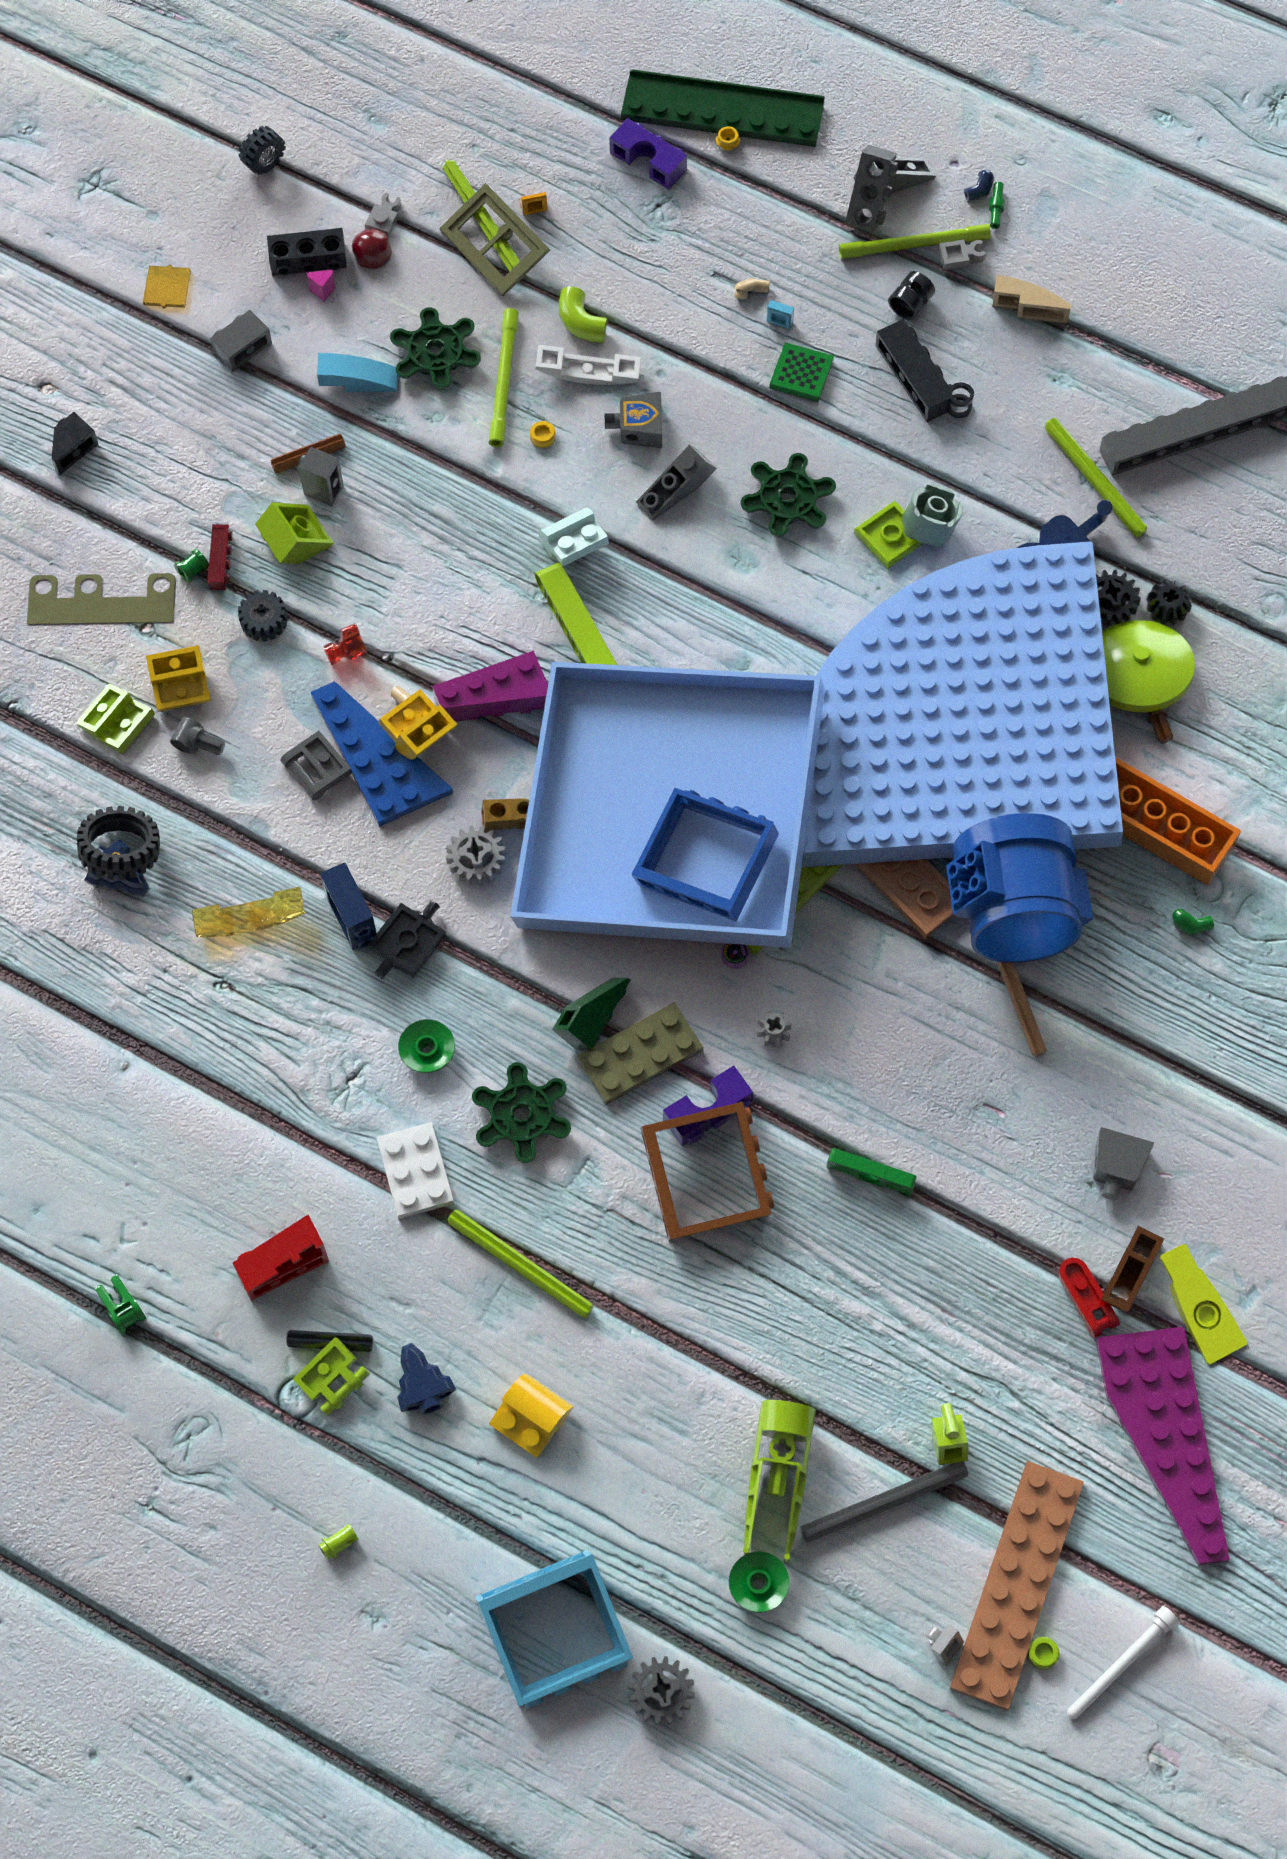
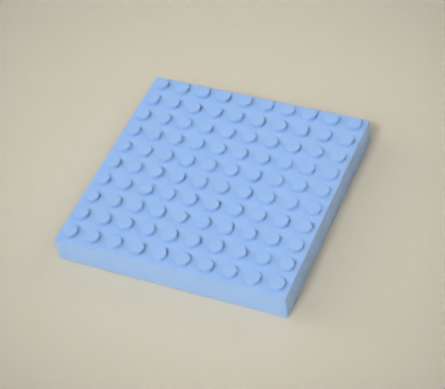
M552 662L510 915L517 928L791 948L825 694L821 676ZM674 788L683 791L694 790L700 797L706 799L714 797L722 801L725 806L731 808L739 806L747 810L750 815L756 817L764 815L767 820L774 822L779 832L777 840L737 922L639 886L631 875ZM684 809L654 872L730 900L761 836Z

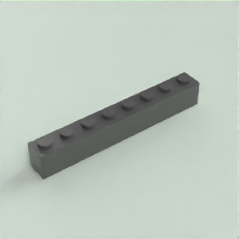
M1287 376L1277 377L1271 382L1262 385L1255 384L1247 390L1238 393H1228L1216 400H1206L1198 406L1182 408L1174 414L1168 416L1161 415L1143 424L1136 423L1128 429L1119 432H1109L1102 437L1099 451L1113 476L1286 419Z

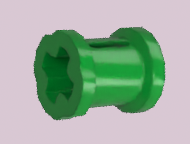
M196 548L182 562L174 564L177 573L187 583H190L192 577L202 569L207 570L209 568V562Z

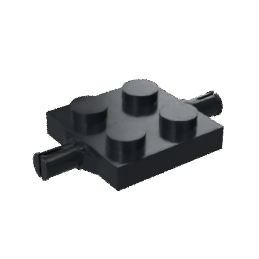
M430 900L422 912L412 910L403 903L399 904L373 937V940L368 944V948L383 959L381 965L374 971L377 977L380 976V979H384L392 967L401 969L413 978L416 976L447 936L446 931L435 925L431 920V917L440 908L439 904Z

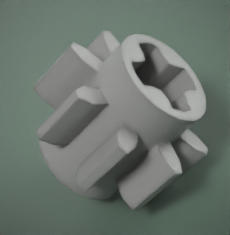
M769 1011L766 1019L759 1018L758 1025L762 1028L757 1030V1037H764V1046L775 1044L779 1048L780 1042L783 1039L785 1041L790 1040V1034L787 1031L791 1029L792 1023L784 1021V1013L776 1015Z

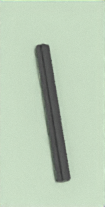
M964 1462L947 1465L804 1524L800 1527L802 1536L806 1542L819 1539L964 1479L969 1475L968 1469Z

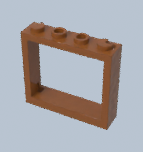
M743 1102L645 1125L640 1128L668 1241L771 1215L770 1209L774 1208V1201L771 1192L765 1191L763 1181L767 1180V1174L764 1164L758 1163L756 1153L760 1152L759 1142L756 1135H751L749 1125L753 1124L750 1108H744ZM735 1113L759 1208L679 1228L656 1133Z

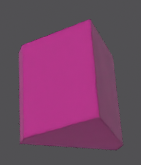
M333 270L307 273L310 291L325 302L335 289Z

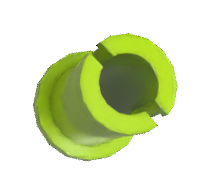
M347 1524L328 1539L322 1538V1543L318 1546L327 1560L332 1557L336 1559L339 1552L357 1542L359 1538L353 1528Z

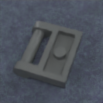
M319 730L286 752L280 759L281 763L286 768H290L308 790L307 794L314 801L322 797L325 791L352 773L349 765ZM303 756L322 780L315 783L297 760Z

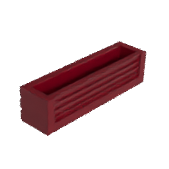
M212 524L207 579L209 590H226V584H229L230 578L227 570L231 568V561L228 559L229 555H232L230 541H233V531H230L229 524Z

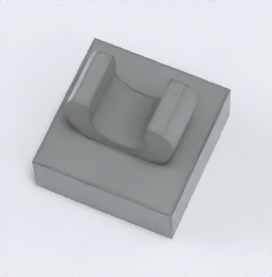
M950 1624L946 1626L943 1632L935 1626H931L925 1634L930 1639L928 1642L932 1645L931 1650L936 1660L945 1666L949 1664L964 1643L959 1631Z

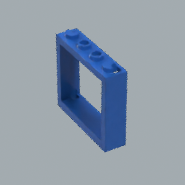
M674 788L631 875L639 886L737 922L777 840L779 832L774 822L767 820L764 815L756 817L750 815L747 810L739 806H734L733 808L725 806L722 801L714 797L706 799L700 797L694 790L683 791ZM684 809L761 836L730 900L654 872Z

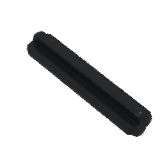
M289 1330L286 1343L288 1347L324 1349L334 1338H338L349 1351L370 1352L373 1349L374 1339L371 1334Z

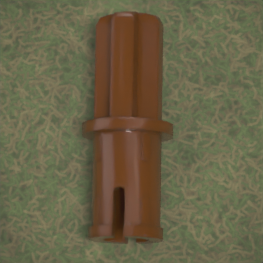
M1164 709L1147 712V721L1152 724L1157 740L1162 744L1171 741L1173 734L1167 720L1168 712Z

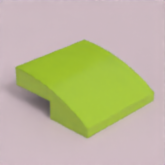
M109 683L78 719L76 724L98 741L123 754L154 717L155 713L152 708L132 699L128 692Z

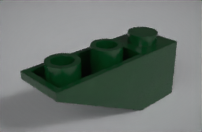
M611 978L565 1006L552 1030L574 1049H591L598 1042L599 1034L605 1024L612 1018L613 1010L617 1003L626 994V988L631 979Z

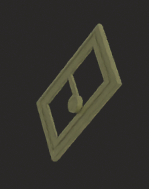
M486 183L439 229L502 296L506 295L551 251ZM486 203L506 225L500 226L497 234L479 251L459 229ZM514 232L531 251L503 277L483 255L499 239L503 241L511 239Z

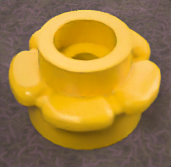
M729 126L721 128L716 137L717 146H721L723 150H732L738 147L740 139L738 138L737 130Z

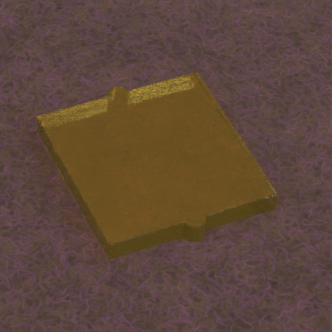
M149 265L143 305L162 306L163 309L167 307L185 308L191 269L172 267V265Z

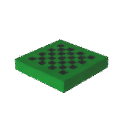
M785 342L771 378L769 389L819 402L834 361V355Z

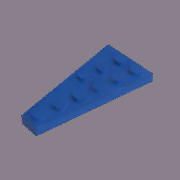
M334 681L310 692L340 753L351 768V774L379 827L453 794V788L419 757L408 759L394 748L396 743L378 724L379 721L338 683Z

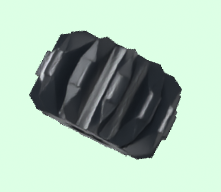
M1164 579L1161 585L1155 584L1151 592L1148 593L1146 609L1147 612L1152 613L1153 620L1160 618L1163 625L1166 621H1170L1174 626L1177 620L1184 621L1187 613L1191 611L1192 596L1191 593L1186 592L1185 585L1178 587L1176 580L1172 584H1168Z

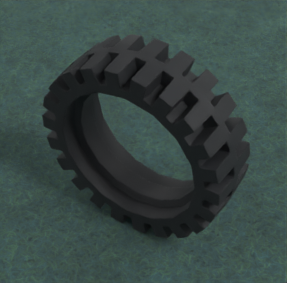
M112 806L106 807V812H103L102 809L96 810L95 815L89 814L87 820L83 819L80 827H78L77 851L79 861L81 860L83 867H87L90 873L96 871V875L101 878L107 874V879L114 880V876H119V880H125V875H129L130 879L135 878L137 872L142 875L146 873V868L151 869L154 866V862L156 863L158 860L160 837L157 824L153 822L151 816L147 815L145 817V812L139 810L135 813V808L129 807L127 811H124V806H118L117 810H113ZM113 831L132 832L146 842L140 849L122 855L103 853L95 849L91 844L98 836Z

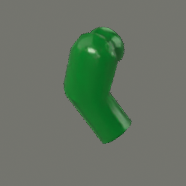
M1177 909L1172 914L1176 927L1188 935L1214 929V922L1211 916L1196 919L1184 909Z

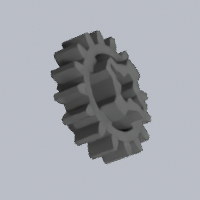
M664 1656L662 1663H658L657 1659L652 1657L651 1666L648 1667L647 1664L642 1662L640 1666L643 1672L634 1671L632 1673V1677L637 1682L629 1683L628 1687L629 1690L636 1693L629 1696V1700L633 1703L638 1702L634 1712L637 1714L644 1711L645 1722L654 1717L656 1726H659L661 1719H666L668 1725H672V1716L675 1715L681 1720L683 1719L682 1708L685 1710L691 1709V1704L687 1699L695 1698V1692L688 1690V1688L694 1686V1679H685L689 1674V1670L686 1668L680 1671V1661L676 1660L673 1665H670L668 1656ZM663 1671L675 1675L678 1679L672 1680L666 1677ZM652 1674V1681L649 1686L641 1689L644 1680ZM658 1679H660L664 1689H669L666 1691V1703H664L663 1697L659 1693H654L657 1691ZM682 1693L680 1701L672 1708L671 1701L674 1696ZM653 1702L660 1707L661 1711L650 1708L646 1703Z

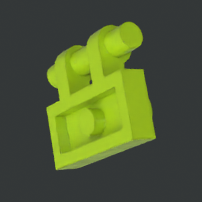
M334 1338L293 1380L311 1400L315 1401L322 1394L325 1396L327 1401L320 1409L328 1416L335 1408L340 1409L345 1404L343 1400L354 1390L358 1391L364 1385L363 1381L370 1375V1372L364 1366H361L353 1373L349 1367L357 1359L338 1338ZM342 1375L346 1382L334 1392L330 1386Z

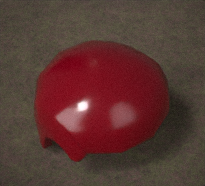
M377 229L363 230L352 241V251L360 266L373 269L383 266L390 260L392 249L385 233Z

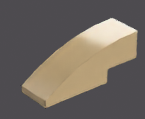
M996 275L992 307L1018 309L1017 318L1068 324L1071 304L1033 283L1013 277Z

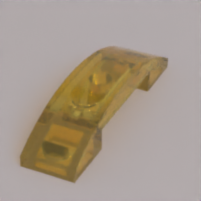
M301 887L273 892L274 897L221 908L217 904L192 910L195 935L196 937L239 935L264 930L296 919L305 914Z

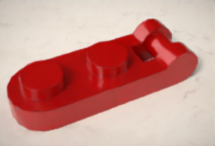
M1074 1257L1064 1260L1058 1270L1059 1280L1083 1319L1091 1337L1096 1338L1102 1334L1103 1330L1119 1326V1319L1111 1305L1101 1301L1104 1293L1085 1262ZM1100 1310L1103 1317L1096 1320L1092 1313Z

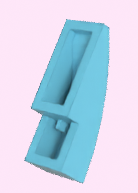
M318 353L317 378L319 386H345L346 392H397L398 374L396 373L395 366L353 355Z

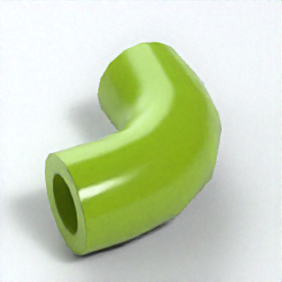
M571 286L564 287L560 292L559 316L566 329L577 338L590 342L604 343L607 318L591 316L585 312L584 303L586 295L583 290Z

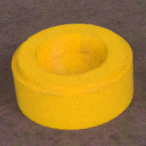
M539 421L531 426L530 440L534 446L547 448L555 442L556 432L551 423Z

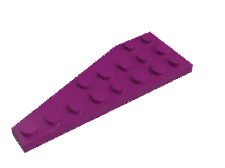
M1184 1327L1097 1337L1096 1346L1106 1398L1118 1415L1124 1431L1126 1430L1130 1437L1134 1450L1156 1490L1160 1492L1169 1514H1172L1181 1531L1180 1534L1197 1565L1228 1562L1230 1560Z

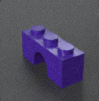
M627 118L609 137L610 154L630 165L638 157L645 156L651 158L652 160L649 162V178L668 190L687 171V155L683 150L665 142L661 136L649 132L640 123H635Z
M733 1065L710 1080V1091L716 1098L714 1104L701 1108L694 1105L686 1095L663 1109V1121L743 1102L744 1108H747L753 1102V1091ZM733 1114L673 1128L670 1131L681 1146L688 1142L693 1144L699 1141L704 1136V1132L710 1128L717 1129L724 1125L728 1117Z

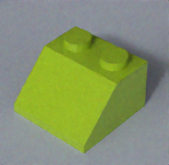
M272 502L255 523L261 533V537L267 542L274 553V557L280 563L300 564L332 547L334 544L309 505Z

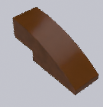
M1138 1226L1101 1301L1128 1313L1165 1238Z

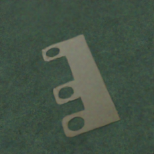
M153 573L149 575L147 597H101L102 577L98 574L78 575L75 578L74 598H56L57 578L54 575H35L30 579L27 624L173 622L175 576L171 573ZM163 577L168 579L170 586L166 591L157 592L153 589V582L157 578ZM46 579L51 582L52 587L48 593L39 594L35 591V584L39 580ZM85 579H93L97 583V588L92 593H84L80 589L81 582Z

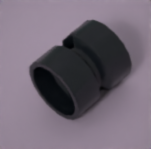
M911 271L888 298L890 308L899 317L913 320L922 310L923 305L935 294L934 284L924 274Z

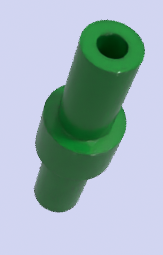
M1002 182L994 183L993 197L989 203V211L991 212L990 227L992 229L1000 227L1001 213L1004 211V184Z

